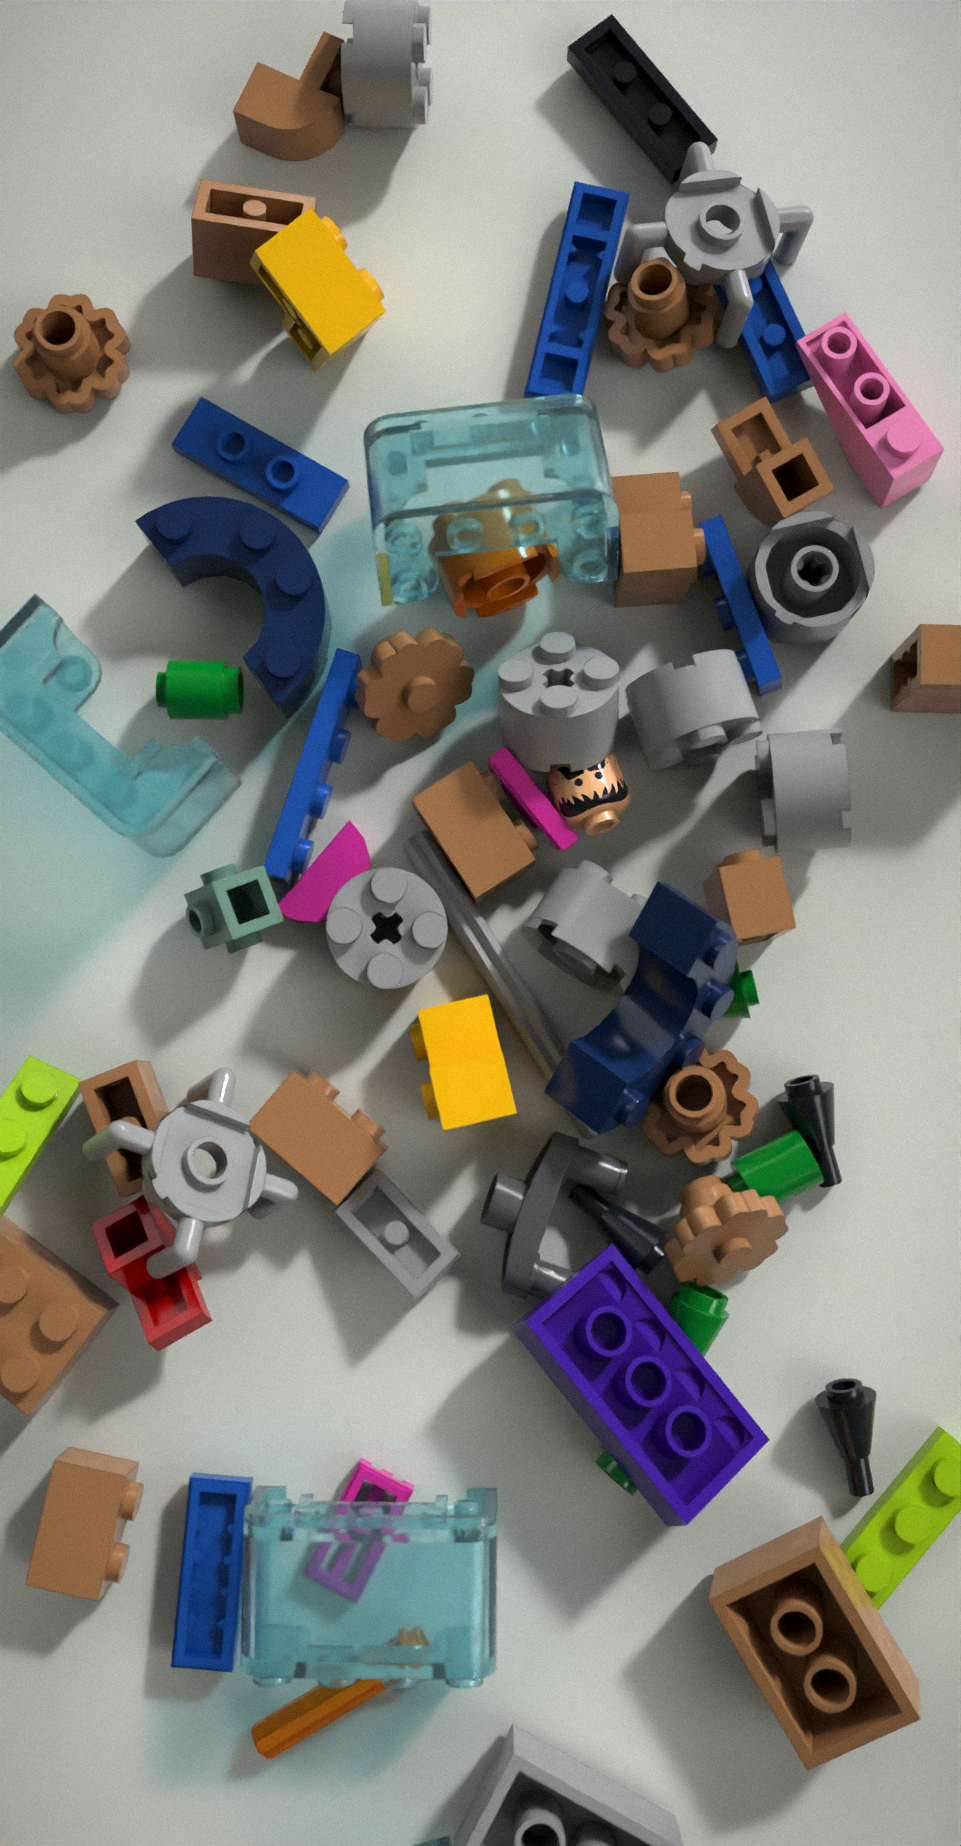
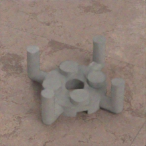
M695 142L687 151L675 193L669 198L665 206L661 222L635 224L626 230L614 269V277L621 284H629L634 271L640 266L644 250L647 248L664 247L669 258L682 273L686 283L691 285H702L704 283L724 285L729 303L717 330L716 341L724 348H732L737 344L753 307V297L748 280L757 278L763 273L772 255L779 233L783 234L776 248L775 258L780 264H793L810 230L814 215L807 206L776 208L769 195L760 187H758L755 194L749 188L740 184L742 176L729 171L715 170L709 147L703 142ZM720 221L722 225L732 229L733 233L727 235L718 234L712 231L706 222Z
M219 1068L192 1086L187 1092L189 1104L178 1107L163 1116L151 1130L123 1120H117L92 1136L83 1145L84 1156L91 1162H99L119 1148L141 1154L144 1177L142 1191L144 1197L151 1205L159 1207L172 1219L178 1221L174 1244L155 1253L147 1260L146 1268L153 1278H164L193 1263L198 1255L203 1228L223 1225L235 1219L247 1209L252 1217L262 1219L292 1204L298 1197V1188L295 1183L266 1172V1156L262 1145L260 1144L256 1147L252 1136L247 1130L251 1125L242 1114L230 1107L236 1084V1076L229 1068ZM196 1149H203L212 1155L216 1163V1174L213 1179L202 1176L196 1170L193 1162V1155Z

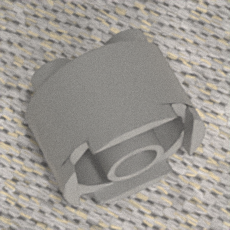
M346 0L342 24H353V38H348L347 43H341L342 97L345 114H350L347 122L348 126L417 129L418 124H427L428 105H432L433 76L432 68H422V63L426 62L427 45L431 44V7L419 6L418 0Z
M803 511L780 520L765 536L748 567L745 580L767 639L775 643L795 646L816 645L836 636L854 617L868 596L875 574L871 548L863 534L854 526L850 529L842 522L834 519L835 515L824 511ZM799 573H803L806 581L800 579ZM816 581L817 585L811 586L808 582Z
M551 632L544 635L540 639L539 644L520 650L499 665L497 672L500 729L503 745L519 764L542 772H551L550 764H570V772L584 770L600 763L613 751L617 740L619 718V665L614 659L609 658L596 648L576 643L575 638L571 634Z
M720 649L691 655L694 665L674 670L671 662L649 671L626 687L627 706L650 771L673 766L681 762L684 757L689 767L704 764L721 755L718 746L727 742L730 745L740 744L752 740L763 733L741 665L733 650Z
M841 728L767 734L766 740L756 741L755 772L757 790L769 789V799L761 800L760 830L762 847L774 846L776 853L850 846L851 828H843L842 819L843 811H851V798L845 743H839L842 735Z
M582 860L577 869L563 868L523 926L522 933L529 940L535 932L543 940L538 952L570 976L592 988L598 979L604 980L612 984L607 994L622 996L634 977L640 954L638 942L628 935L648 898L639 894H633L629 897L611 885L613 878L606 870L593 862Z
M394 867L367 870L351 878L335 895L326 918L327 943L336 964L353 980L379 989L404 987L424 977L441 957L448 934L445 909L433 888L419 876ZM376 914H379L384 919L394 915L400 921L395 930L400 939L394 945L387 939L377 944L370 935L376 929L371 919Z

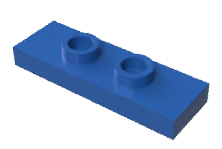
M200 397L171 444L176 453L320 535L350 488L348 480L203 397Z
M193 1472L189 1477L171 1667L231 1673L236 1665L253 1477Z

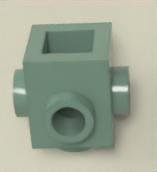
M234 863L200 875L204 886L184 894L188 904L186 907L188 925L192 933L201 939L204 950L225 943L229 954L263 942L259 930L284 922L264 865L237 873Z

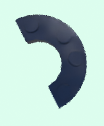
M204 496L177 500L147 512L135 520L149 545L182 587L201 578L227 576L246 582L263 596L265 621L258 641L243 656V660L253 677L287 719L291 717L310 697L324 672L328 660L330 631L332 630L329 604L321 578L310 553L302 541L289 527L267 511L243 501L224 497Z
M657 881L628 935L638 942L640 948L638 967L629 987L616 1007L597 1027L585 1036L570 1042L544 1090V1093L597 1134L608 1132L621 1124L626 1128L634 1126L646 1112L649 1102L666 1086L669 1078L679 1069L683 1070L684 1067L694 1066L705 1049V1042L701 1039L712 1021L718 1020L726 1012L734 997V991L728 988L733 976L738 950V940L734 929L728 923L665 882Z

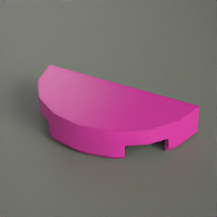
M505 746L489 758L488 768L502 782L501 787L507 798L533 829L539 828L549 840L548 842L551 847L564 852L579 839Z
M350 820L278 903L282 915L300 923L318 924L325 922L331 902L340 888L351 878L370 870L371 860L365 839Z

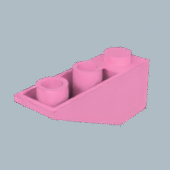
M843 313L797 340L795 346L847 460L881 509L929 481L944 448L847 313Z

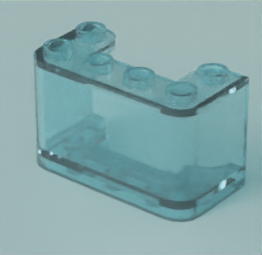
M561 394L394 413L376 418L365 429L363 448L371 533L382 607L417 603L431 596L438 587L437 557L517 547L557 543L559 569L561 574L568 580L576 583L618 580L619 511L597 408L589 398L580 394Z
M34 593L0 630V731L113 831L153 857L166 858L176 855L186 847L242 785V782L223 758L198 736L191 741L189 746L181 748L165 747L152 738L139 754L130 761L84 721L76 712L94 694L101 683L102 668L100 661L91 649L81 642L63 623V618Z
M256 1486L244 1507L241 1671L246 1675L253 1676V1683L263 1687L283 1686L290 1683L291 1678L317 1679L319 1685L331 1688L352 1685L355 1683V1679H381V1683L384 1686L391 1688L413 1687L419 1683V1680H445L446 1685L458 1689H471L481 1686L484 1682V1677L494 1674L497 1662V1488H467V1499L454 1501V1506L448 1507V1495H436L435 1502L314 1501V1494L301 1493L297 1504H292V1500L287 1498V1486Z

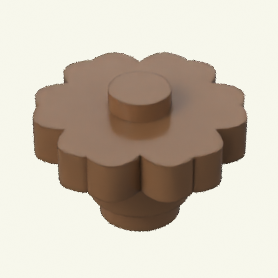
M664 257L640 263V266L634 271L629 284L618 282L612 285L608 292V300L605 302L602 311L605 325L609 330L608 338L613 353L623 358V361L632 368L640 367L649 361L651 367L659 373L669 371L674 367H683L690 364L694 356L693 348H703L711 345L715 338V330L720 323L719 303L714 298L713 284L691 285L686 283L677 266L674 267Z
M58 294L50 300L48 308L45 310L32 308L26 312L23 323L16 328L13 335L15 342L21 349L13 360V367L34 399L43 400L48 398L54 409L59 413H71L73 411L88 413L94 408L97 397L110 400L119 394L121 385L126 382L130 375L129 366L123 356L130 350L131 344L112 309L99 308L95 310L90 298L84 294H76L71 297L65 294Z
M433 627L423 629L415 638L406 631H399L377 643L371 653V666L362 669L357 674L356 685L358 688L355 693V701L379 736L390 737L395 742H404L416 731L419 736L429 738L435 735L440 728L450 725L455 720V705L462 704L470 698L474 669L463 657V649L451 635L440 633Z
M705 1048L694 1066H687L683 1070L679 1069L669 1078L666 1086L649 1102L648 1108L644 1113L647 1117L642 1127L646 1138L657 1146L663 1156L674 1158L685 1152L688 1160L695 1166H704L711 1163V1161L721 1162L727 1160L732 1152L731 1140L745 1141L749 1139L753 1134V1121H755L759 1112V1104L756 1097L747 1092L751 1085L749 1069L739 1063L733 1053L728 1050H720L709 1056Z
M709 1175L694 1180L681 1191L679 1201L682 1205L680 1208L682 1220L673 1227L675 1238L664 1246V1251L678 1281L685 1282L694 1279L698 1287H703L713 1283L727 1282L739 1270L749 1271L758 1267L766 1258L778 1250L776 1240L784 1236L789 1228L786 1224L785 1215L775 1197L765 1196L760 1198L757 1191L753 1189L740 1193L734 1192L731 1185L725 1184L719 1176Z

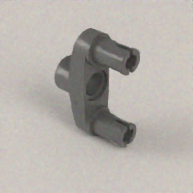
M555 1131L543 1145L525 1181L500 1172L495 1174L483 1206L480 1223L507 1232L501 1272L502 1292L526 1299L529 1294L543 1299L575 1272L540 1260V1253H538L560 1186L565 1184L567 1180L618 1196L627 1175V1162L580 1146L578 1138Z

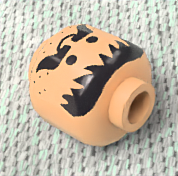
M613 752L600 763L584 770L570 772V764H554L550 769L551 772H548L546 786L554 808L570 828L584 829L587 835H596L618 825V815L628 807L631 793L619 761Z

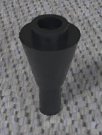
M816 1074L800 1076L784 1083L785 1092L779 1094L775 1100L791 1127L799 1132L811 1150L824 1179V1182L819 1187L835 1186L842 1182V1177L833 1149L835 1144L834 1083L821 1082L819 1075Z
M578 1184L568 1196V1199L596 1223L595 1227L607 1245L613 1243L635 1272L639 1269L645 1276H648L666 1255L664 1251L665 1244L662 1240L669 1231L616 1204L611 1205L591 1187Z
M853 1378L837 1379L825 1386L826 1390L816 1396L815 1402L841 1458L844 1459L850 1494L856 1497H864L874 1492L868 1456L871 1454L876 1392L870 1387L862 1386L860 1380Z

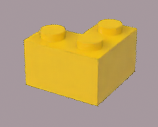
M311 206L256 249L249 264L286 313L281 326L315 372H317L368 332L386 312V309L380 302L384 299V295L376 280L366 269L362 268L358 271L345 254L344 250L347 248V243L339 228L327 216L320 219Z
M488 994L417 1010L420 1024L409 1026L417 1061L428 1059L431 1068L429 1072L432 1082L420 1084L428 1120L440 1118L443 1131L516 1114V1107Z

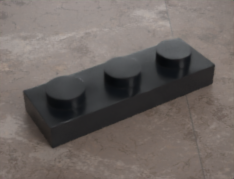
M612 14L568 46L567 62L671 185L679 179L687 151L693 143L703 142L709 147L711 155L715 152L718 139Z

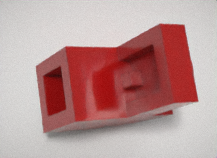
M144 1195L91 1224L106 1271L112 1279L130 1292L150 1346L159 1352L212 1321L197 1282L202 1279V1276L195 1261L161 1279L153 1278L148 1273L146 1268L147 1260L155 1253L174 1244L177 1229L163 1211L151 1205Z

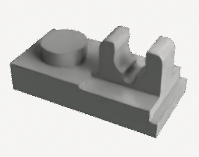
M378 1169L335 1211L338 1217L415 1299H419L433 1284L436 1285L452 1268L451 1265L461 1256L459 1251L423 1213Z

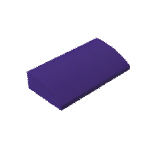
M613 1243L580 1267L510 1327L666 1526H687L770 1440Z

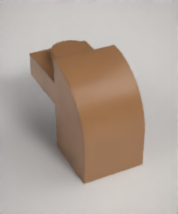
M323 31L299 80L257 62L233 109L242 144L280 160L304 161L322 155L339 141L345 132L341 107L343 102L341 43H345L343 39Z
M766 396L717 423L711 429L713 436L738 480L733 486L748 510L766 526H775L780 520L798 513L835 490L808 438L805 437L791 444Z

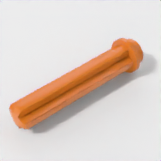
M405 1625L400 1627L397 1638L256 1722L251 1728V1734L259 1754H262L266 1759H272L416 1671L419 1675L428 1672L427 1664L435 1660V1653L426 1633L419 1625L411 1629Z

